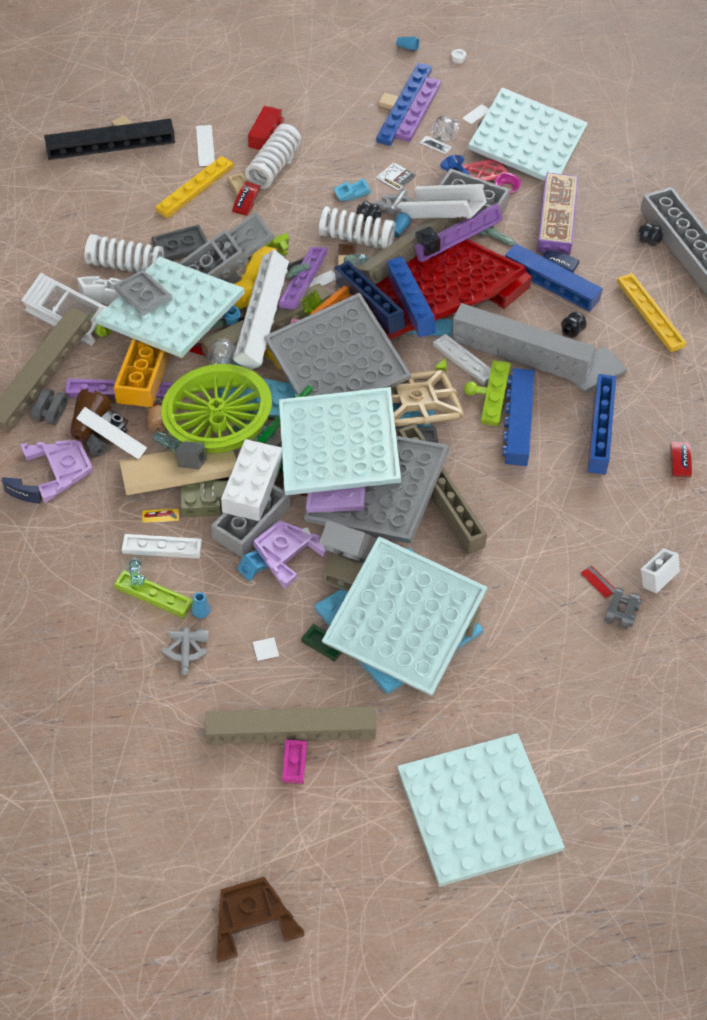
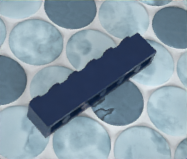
M347 261L334 267L336 284L340 288L343 286L349 287L350 294L356 295L360 293L380 326L389 334L405 328L403 310L351 262Z

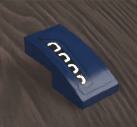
M546 250L542 256L573 273L579 265L578 259L560 252Z
M2 477L4 491L19 500L40 504L41 494L39 486L23 485L22 480L19 478Z

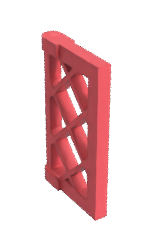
M493 159L462 165L468 170L469 174L470 172L478 173L476 178L487 182L496 179L499 175H495L496 171L500 172V174L508 173L502 163ZM487 168V169L493 170V172H492V173H488V172H485L484 170Z

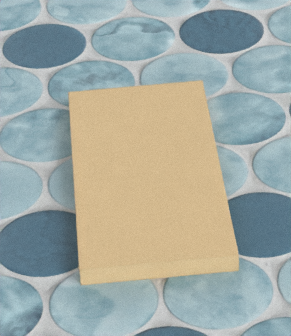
M176 450L143 455L139 460L135 457L121 459L119 462L126 495L230 477L237 461L234 451L206 453L207 460L199 470L178 467V461L175 457Z

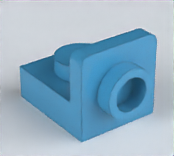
M257 550L245 554L237 567L238 571L248 581L253 580L257 572L269 568Z

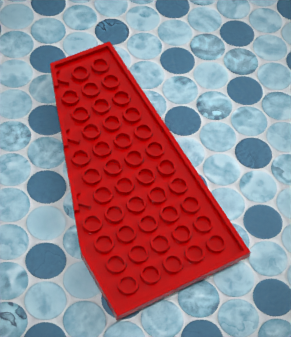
M469 239L423 262L418 261L416 256L406 263L428 303L435 321L456 313L461 303L473 306L492 298L526 273L525 266ZM387 276L377 283L376 286L403 310L405 328L389 334L382 327L390 340L414 330V327Z

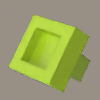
M287 233L275 237L270 245L271 248H276L282 256L288 254L290 238Z

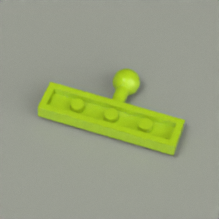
M493 360L487 388L477 386L472 381L464 385V392L469 396H473L476 393L486 395L481 424L499 427L511 363Z

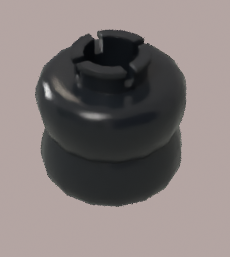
M363 201L362 204H359L356 211L358 216L359 214L364 215V221H366L368 216H372V224L375 223L376 218L381 217L382 213L378 204L370 203L369 201Z
M645 223L641 226L637 234L640 242L647 243L650 246L660 243L663 238L661 227L654 226L651 223Z
M578 312L570 313L561 322L562 332L569 337L578 336L587 326L586 318Z

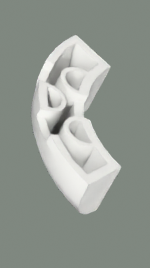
M99 276L77 278L79 293L98 303L110 305L120 295L114 290L113 285L122 280L116 278L105 280L100 279Z

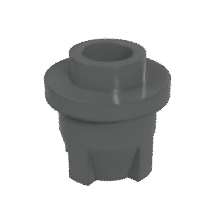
M90 435V438L86 441L92 456H101L108 448L106 442L102 441L99 436Z

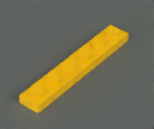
M220 156L156 205V212L168 219L233 169L234 163Z
M631 273L619 277L617 284L669 352L685 348L687 342L634 274Z

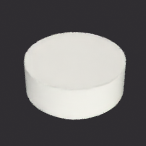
M461 49L454 50L451 54V60L455 63L465 62L466 52Z

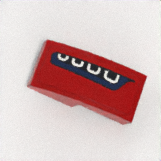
M245 181L238 193L232 211L248 216L254 206V200L260 192V185Z
M670 442L672 476L691 477L690 443Z

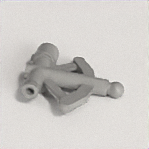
M402 189L398 195L382 196V201L376 200L375 203L379 205L381 211H388L395 215L402 212L401 208L397 206L401 201H415L406 196V189Z
M183 628L182 631H169V639L178 640L168 648L163 647L161 652L171 660L181 662V674L184 676L188 675L189 662L196 661L207 654V650L201 649L196 641L208 642L209 630L198 629L196 632H190V629ZM181 643V654L172 652ZM190 643L197 650L195 654L189 655Z

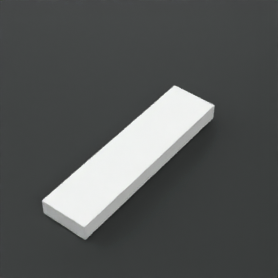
M446 333L433 342L435 349L483 386L489 382L491 368Z
M124 534L122 554L200 559L202 539Z

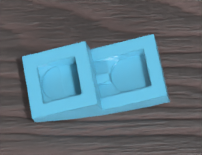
M364 178L351 185L347 181L333 188L340 201L353 200L372 193Z

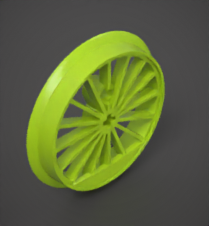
M232 364L208 365L183 375L169 388L162 402L161 415L167 430L181 443L183 441L204 443L206 453H223L242 447L245 439L253 440L260 433L271 411L272 396L267 383L250 369ZM239 387L229 398H227L231 388ZM225 388L222 397L218 398V389ZM247 388L253 391L252 393L237 399ZM215 390V398L211 399L207 391ZM202 392L208 402L195 396L193 393ZM184 397H187L199 405L182 403L181 401ZM255 398H259L261 401L260 403L243 405ZM177 409L195 411V412L175 414ZM259 410L257 415L242 413L247 411ZM193 419L180 426L176 423V421ZM237 419L248 420L251 422L248 425H246ZM227 421L236 425L242 430L235 433ZM199 425L191 434L186 432V430ZM207 426H209L208 429H207V432H206V434H205V436H204V438H203V437H198V435H199ZM227 429L231 434L222 437L221 432ZM214 431L218 433L219 438H210Z

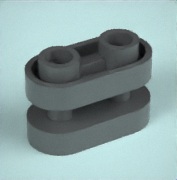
M49 389L41 391L36 404L31 408L30 413L33 420L42 422L46 417L48 424L56 425L67 406L68 395L58 392L54 396V391Z
M616 587L604 621L612 624L615 618L621 621L620 627L628 629V626L633 627L636 618L633 612L634 610H639L642 600L638 599L639 594L633 592L630 598L624 596V589ZM620 603L627 605L625 613L617 611Z

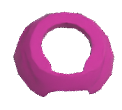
M501 173L496 177L495 184L498 186L506 183L513 186V190L509 193L511 194L519 189L521 180L514 174Z

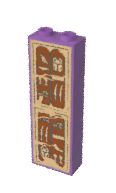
M546 172L537 252L545 253L547 250L570 256L579 176Z

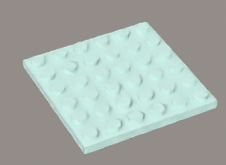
M502 88L470 141L468 149L545 181L546 172L562 174L588 123Z
M159 257L145 272L172 295L173 300L142 316L119 295L95 320L101 326L182 358L245 292L244 288Z
M391 387L279 400L285 495L401 483Z
M378 537L322 642L433 697L488 587L384 538Z
M518 733L397 767L439 887L564 851V844Z

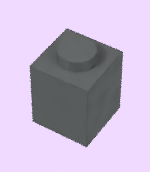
M183 441L175 452L178 467L199 470L207 460L205 444Z

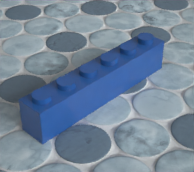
M515 244L505 254L506 258L526 267V272L532 276L531 282L589 312L601 299L602 287L525 247Z
M394 258L387 261L388 277L418 337L435 334L434 315L404 258Z
M513 368L512 375H508L507 386H511V388L507 389L506 399L510 401L509 403L506 402L505 413L509 415L508 417L505 416L504 427L508 429L504 431L503 442L507 443L503 445L502 456H505V464L528 465L535 370Z
M598 374L587 469V472L606 475L610 460L616 376Z

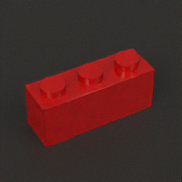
M263 106L248 134L249 148L262 149L263 145L274 133V130L280 124H283L282 109Z

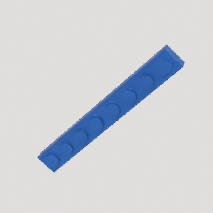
M417 63L376 137L377 143L388 146L392 145L397 130L425 79L429 77L432 66Z

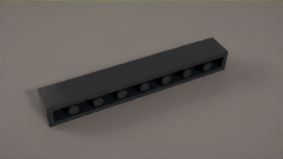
M171 118L44 135L48 160L175 143Z

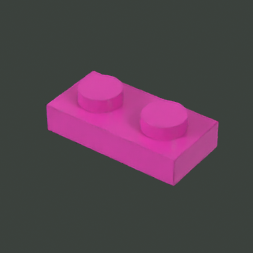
M286 740L282 782L304 784L307 741Z

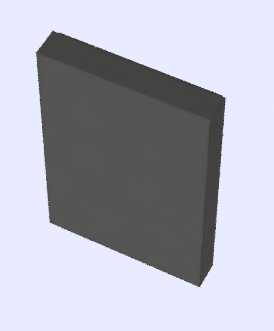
M199 224L151 237L154 247L162 246L164 258L170 261L185 258L208 242Z

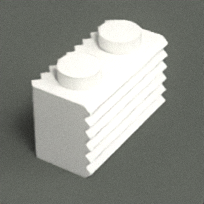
M663 548L655 557H652L641 568L642 587L654 593L660 591L680 572L679 555Z

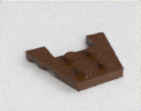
M265 877L221 889L216 956L218 963L238 957L233 933L278 920L284 942L304 937V930L281 902L280 897Z

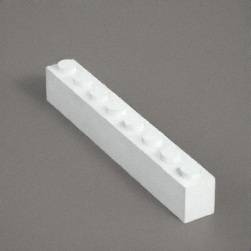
M272 250L262 257L233 357L234 361L250 370L260 367L263 363V355L267 348L264 336L270 334V329L274 322L273 318L277 311L278 300L281 297L280 293L284 285V278L288 271L289 261L276 250Z

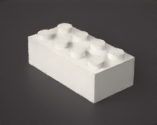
M245 439L221 498L222 513L260 521L282 464V447Z

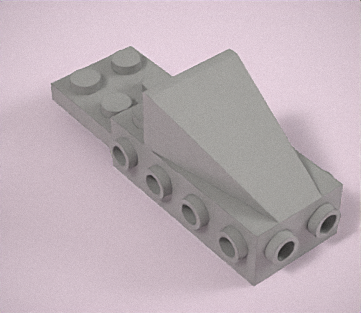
M256 211L229 232L227 229H224L178 264L234 284L241 280L236 271L250 262L248 257L275 239V236Z

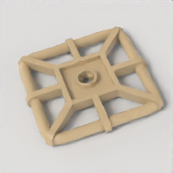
M443 370L411 373V379L405 381L408 384H399L391 388V391L396 393V395H391L392 404L400 403L401 406L394 412L395 427L413 424L429 425V423L460 420L464 415L457 398V391L452 387L448 376ZM430 378L426 382H414V380ZM438 381H442L445 389L434 390L433 386ZM447 397L451 400L453 406L439 401L438 398ZM438 409L447 414L428 416L426 410ZM419 411L421 417L400 419L406 412Z

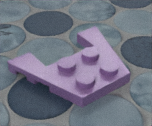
M56 441V444L39 442L37 445L28 446V443L20 444L26 461L46 455L56 478L54 481L39 485L44 503L93 472L81 441Z
M281 520L257 537L253 543V546L283 588L288 587L297 579V573L285 564L305 547L309 546L322 557L330 552L324 549L325 545L319 543V535L314 533L309 535L302 532L301 528Z

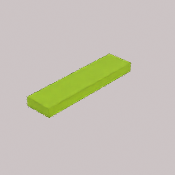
M123 570L114 583L115 589L183 619L192 606L193 599Z

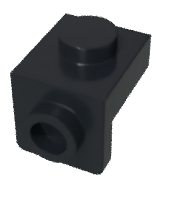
M430 226L415 232L416 239L424 247L425 256L440 251V237Z

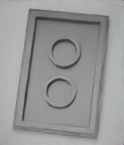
M144 270L113 285L114 290L142 316L173 300L172 295Z
M605 346L595 351L592 370L586 382H572L585 394L595 389L598 374L611 375L618 378L626 374L627 368Z

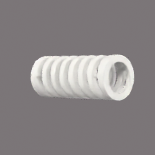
M280 124L274 130V133L245 170L246 178L250 183L260 185V189H267L271 186L274 179L302 142L301 135L296 128L289 124Z
M325 206L319 223V235L328 237L331 235L334 239L338 237L342 241L348 239L351 243L355 241L360 245L365 243L366 246L370 247L373 245L377 249L381 246L385 249L393 242L396 227L395 221H384L382 234L378 241L381 225L380 218H376L373 234L369 239L373 220L372 216L367 217L364 233L361 237V229L364 222L363 214H359L356 229L352 235L356 217L355 212L350 213L347 229L344 233L347 211L342 210L338 229L335 232L339 210L334 208L331 213L329 206Z
M91 234L85 246V262L87 265L93 263L95 266L102 265L104 268H119L121 271L128 270L133 273L135 271H145L149 267L151 257L152 264L159 257L164 258V250L162 246H156L152 253V246L150 244H147L144 249L143 244L138 243L135 248L133 241L128 242L126 248V241L123 239L117 243V239L112 238L109 242L106 236L99 237L98 235ZM116 252H117V261L114 262V259H115V256H116ZM143 257V266L141 267L140 264Z

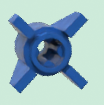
M450 155L440 163V168L447 172L451 168L470 175L462 166L465 160L462 155Z

